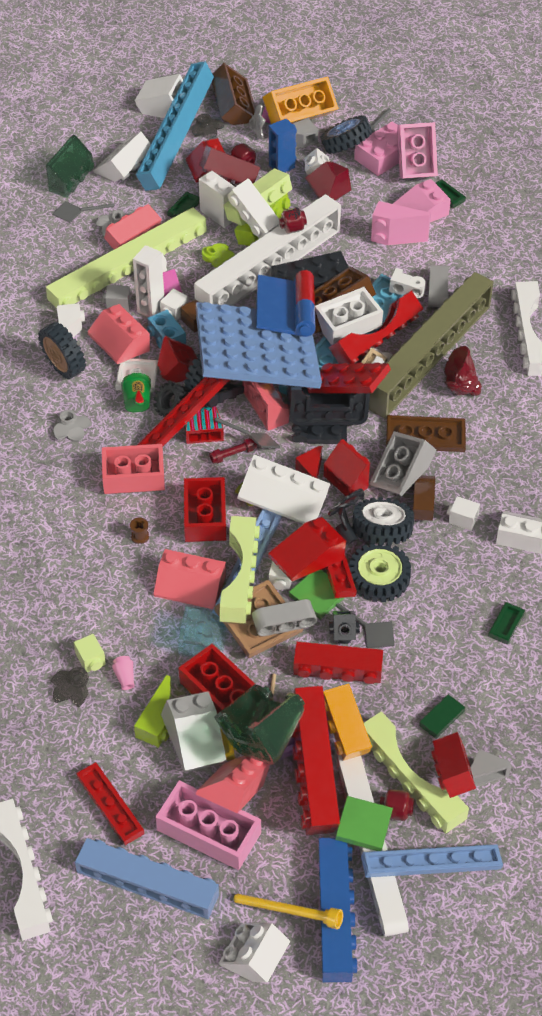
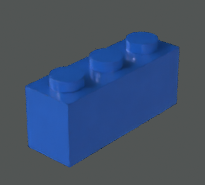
M287 118L269 125V167L272 170L275 168L282 172L294 169L296 161L297 129Z

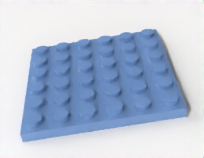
M209 302L196 303L195 309L203 377L320 389L322 380L313 334L303 337L256 328V309L245 306L235 307L227 304L217 305Z

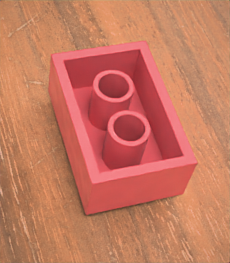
M162 444L102 447L104 494L165 490Z

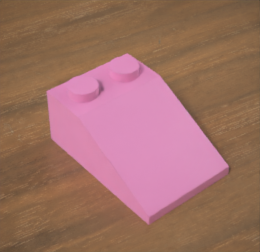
M432 179L416 184L393 204L430 212V222L449 215L450 198Z
M379 201L372 216L371 241L385 245L428 242L431 213Z

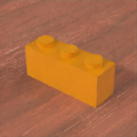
M345 684L323 691L328 717V730L330 734L335 736L336 742H334L337 754L342 756L343 761L368 754L372 745L350 685Z

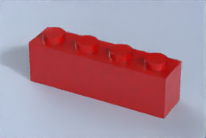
M296 641L293 675L303 678L309 676L320 677L324 680L341 679L346 682L362 681L367 684L381 683L384 650Z

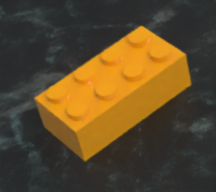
M328 77L274 90L262 97L271 124L285 118L293 124L307 118L311 120L326 116L339 109Z

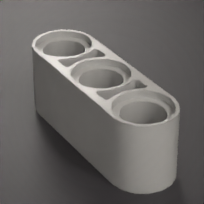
M430 264L428 307L440 308L448 297V265Z
M308 599L263 607L252 613V619L259 636H269L308 628L317 622L313 606Z

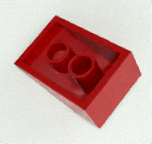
M321 516L304 523L268 553V557L291 581H295L344 560L346 540Z

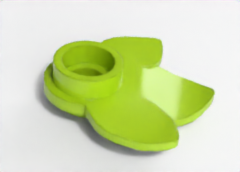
M223 243L204 247L201 252L203 260L211 263L215 268L235 256L229 250V246Z

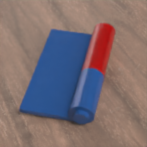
M302 270L297 273L295 281L258 274L256 328L303 337L311 336L315 332L313 274L310 271Z

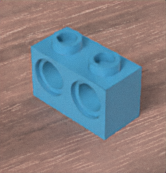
M168 310L148 317L147 331L151 337L153 336L156 339L160 349L165 336L186 345V332Z

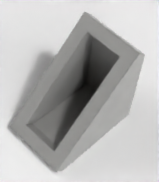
M480 749L471 765L476 787L509 777L511 770L510 761Z

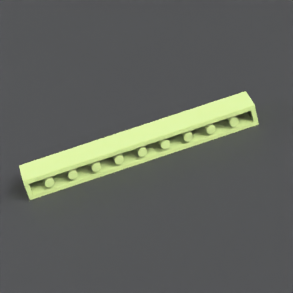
M195 208L181 213L46 286L47 299L56 308L58 305L75 304L80 300L86 299L91 294L134 272L133 258L145 245L165 255L177 247L188 243L190 240L207 232L206 218Z

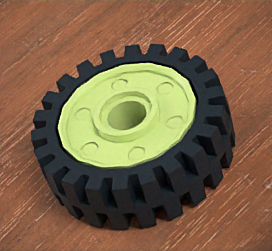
M378 542V546L370 543L368 548L365 544L361 550L359 548L356 550L349 563L357 594L360 597L364 594V599L366 600L372 597V602H377L378 598L381 599V602H386V598L392 601L395 596L399 598L402 593H405L409 586L411 563L408 556H405V552L403 550L399 551L397 546L391 548V545L386 544V546L379 545Z

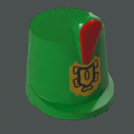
M132 373L125 376L121 382L125 409L132 413L146 411L150 406L151 379L142 373Z

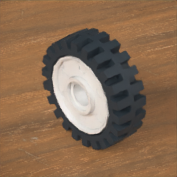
M378 497V500L370 498V501L368 499L363 500V502L360 501L354 507L352 529L359 538L363 537L364 541L371 540L373 544L379 542V545H384V543L392 545L393 542L400 544V541L405 542L406 539L411 537L414 526V512L405 503L399 504L398 500L391 501V498L383 500V497Z

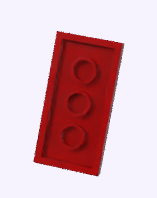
M378 362L367 364L327 363L320 370L322 380L320 389L306 388L309 393H373L390 372L391 368L388 363Z

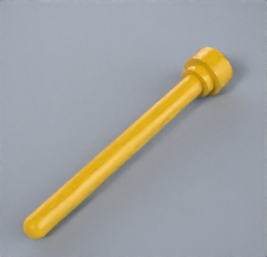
M235 894L233 897L234 902L238 904L320 920L329 928L339 929L343 921V911L337 908L321 911L243 894Z

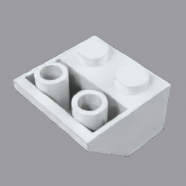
M242 923L236 929L235 936L229 946L225 948L218 964L252 982L267 983L288 947L290 940L272 923Z

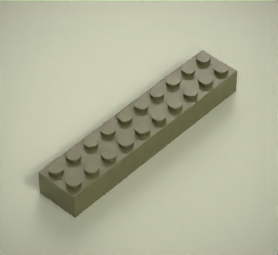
M474 272L464 280L459 288L454 290L453 295L449 299H445L443 305L433 312L429 320L424 321L421 328L412 334L407 343L404 342L400 350L393 354L387 362L391 368L390 372L374 392L370 393V411L385 419L387 415L392 413L490 308L494 281Z

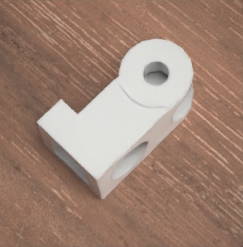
M396 268L390 279L389 292L405 295L412 290L417 298H421L424 295L426 282L422 277H412L411 275L403 274V269Z

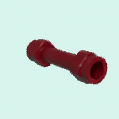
M251 438L243 440L242 444L222 451L219 449L213 450V452L209 453V457L213 464L223 462V458L246 450L248 453L254 451V449H257V444Z

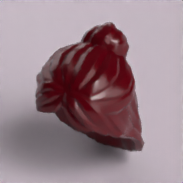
M460 346L454 349L444 368L446 375L444 384L451 392L457 395H480L482 386L476 375L470 349L467 346Z

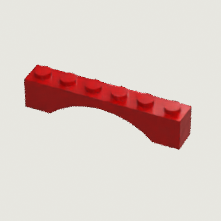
M411 290L389 305L386 320L376 333H350L328 348L339 364H354L359 360V355L363 357L370 351V347L376 348L384 342L382 340L384 337L386 340L396 334L394 330L400 331L406 327L408 320L411 323L420 317L418 313L424 310V308Z

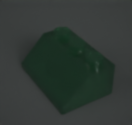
M74 134L46 164L49 192L66 198L75 192L76 187L80 182L84 181L85 176L94 168L92 153Z

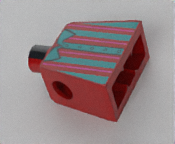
M204 405L186 423V444L224 441L223 424L215 421L216 417L220 419L216 406L208 407Z

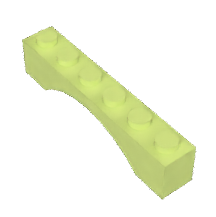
M231 516L229 545L238 555L242 566L234 581L221 592L220 622L246 623V616L251 615L252 602H248V599H253V586H250V583L254 584L255 571H252V568H256L257 556L253 554L258 553V541H255V538L259 539L260 526H256V517Z
M382 711L364 722L372 745L371 750L376 760L380 763L383 762L390 776L400 781L403 790L408 791L415 798L420 810L426 811L430 815L432 823L436 828H441L446 834L467 819L469 807L458 795L450 798L447 790L442 791L440 787L428 783L408 766L397 745L396 727Z

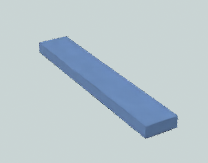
M498 844L363 852L361 855L365 878L499 870L503 867Z

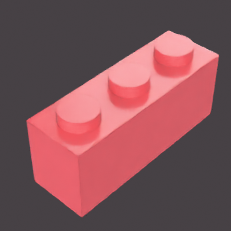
M149 204L144 207H138L134 213L123 216L119 222L111 223L106 228L104 239L115 250L159 226L162 219Z

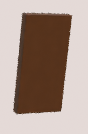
M387 415L386 447L395 431L424 439L436 451L465 452L466 450L465 418Z

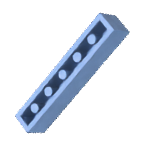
M86 838L75 861L76 871L79 874L208 920L219 896V884H216L210 878L202 879L196 877L187 870L179 871L167 863L151 861L144 855L128 853L124 848L108 846L98 839L91 840Z

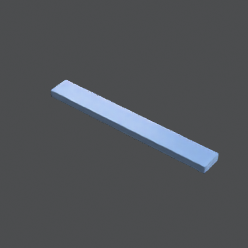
M265 509L261 510L256 521V526H260L259 539L255 538V541H258V553L253 554L257 556L256 568H252V571H255V573L282 518L281 515ZM239 557L223 590L234 581L241 570L242 565ZM221 594L216 602V605L220 603ZM213 609L210 615L211 619L220 621L219 616Z

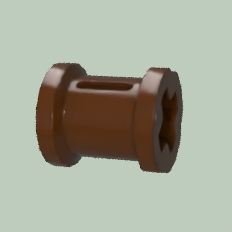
M138 517L130 522L131 540L136 544H144L149 540V532L147 531L149 526L146 519Z

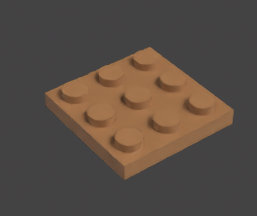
M269 580L253 587V599H248V602H252L251 615L246 616V623L223 622L248 658L303 632V629L269 636L258 635L252 619V613L259 608L286 603ZM220 603L215 605L214 611L217 613L219 618Z

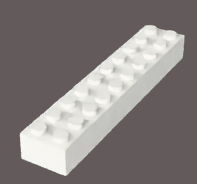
M326 194L316 199L312 204L302 209L307 220V225H304L302 231L288 234L285 229H281L280 225H278L275 229L238 252L237 255L225 261L209 274L198 279L194 283L195 299L199 303L209 302L211 304L233 306L257 289L258 274L271 277V266L299 260L340 231L341 204Z

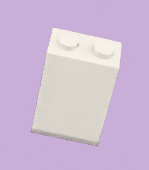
M176 74L146 80L135 99L136 106L141 113L165 118L183 82L181 75Z
M210 171L199 178L200 211L225 228L233 222L227 220L223 204L229 201L227 195L235 186L215 172Z

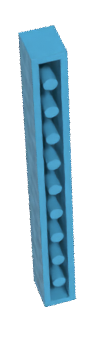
M206 61L191 64L136 174L145 191L161 188L210 87L214 76Z

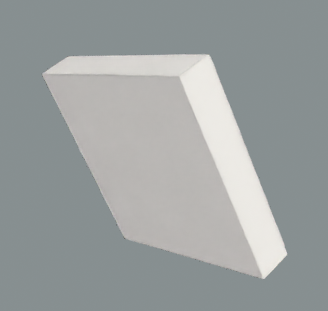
M129 359L119 363L115 385L116 390L122 391L121 382L125 376L132 373H142L151 379L150 392H154L158 360Z

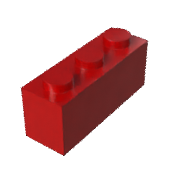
M455 732L433 740L434 750L431 751L435 762L434 766L439 776L438 781L442 791L447 790L449 797L452 798L476 789L467 753L459 733Z

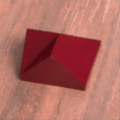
M332 161L323 163L305 177L318 198L326 194L333 200H337L352 190L349 169Z

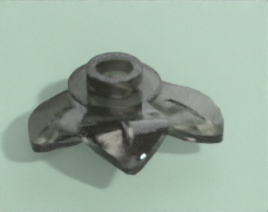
M203 113L198 115L196 124L192 126L191 130L195 137L203 135L206 139H215L218 135L217 130L224 128V124L218 119H212L209 114Z
M75 667L70 671L62 670L57 672L50 680L52 684L56 685L53 691V701L59 703L71 698L73 703L80 707L85 702L89 693L86 686L89 680L87 671L82 667ZM76 675H81L78 680H74Z

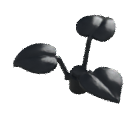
M362 488L350 493L328 512L329 517L338 512L342 523L336 526L335 529L346 540V546L357 540L358 537L349 523L345 508L355 505L358 500H364L365 493Z

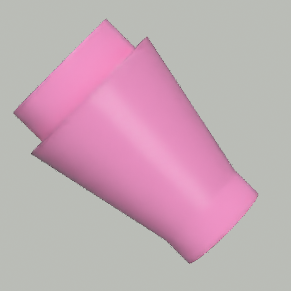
M120 656L114 659L112 669L121 684L122 690L134 688L133 661L130 660L129 656Z

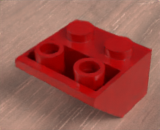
M344 439L340 440L324 463V477L345 496L360 488L364 491L368 489L369 460L358 453L353 445L348 444Z

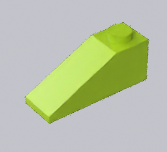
M165 676L134 725L135 738L158 748L163 741L166 742L169 738V733L161 713L166 701L171 699L170 676Z

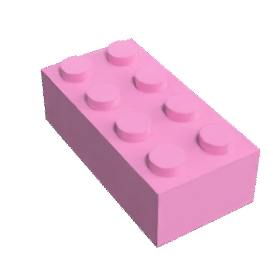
M179 780L156 815L157 831L239 870L261 834V819L242 810L235 813L196 795L198 789Z

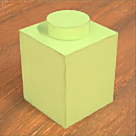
M94 634L74 642L75 654L86 673L99 670L102 666L106 665L104 651Z

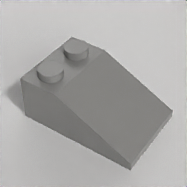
M394 431L369 486L402 496L429 468L436 449L424 439Z
M209 692L167 700L161 716L183 771L188 772L226 763L227 760L217 712Z

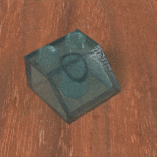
M185 606L178 638L179 656L194 657L210 644L215 645L223 653L228 629L223 622H220V618L208 609Z

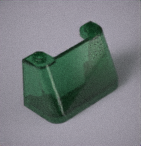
M254 684L215 715L214 718L233 748L239 754L274 765L281 759L304 712L303 706L305 703L298 694L288 693L283 703L275 702L272 699L273 693L268 687Z

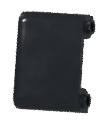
M286 385L289 416L291 422L295 425H360L365 423L368 418L370 393H309L306 387Z

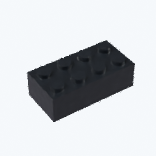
M337 251L271 266V277L295 281L298 272L307 270L314 276L315 290L349 268L342 252Z

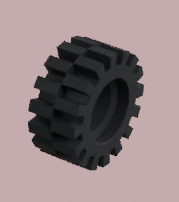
M172 382L164 383V386L159 387L161 391H156L155 393L158 395L154 397V400L157 401V403H154L155 411L160 416L165 417L189 394L188 390L184 386ZM175 395L174 404L170 407V399Z

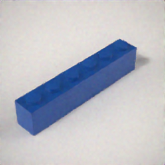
M319 838L320 910L325 911L326 909L337 908L343 911V921L339 929L329 928L321 921L322 981L352 982L353 973H357V958H352V950H356V935H351V927H355V912H350V905H354V890L349 889V883H353V868H349L348 861H352V847H348L346 842L335 840L336 838Z

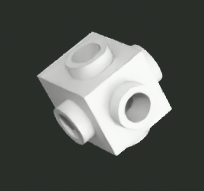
M316 148L304 158L305 172L309 175L323 163L330 162L329 157Z

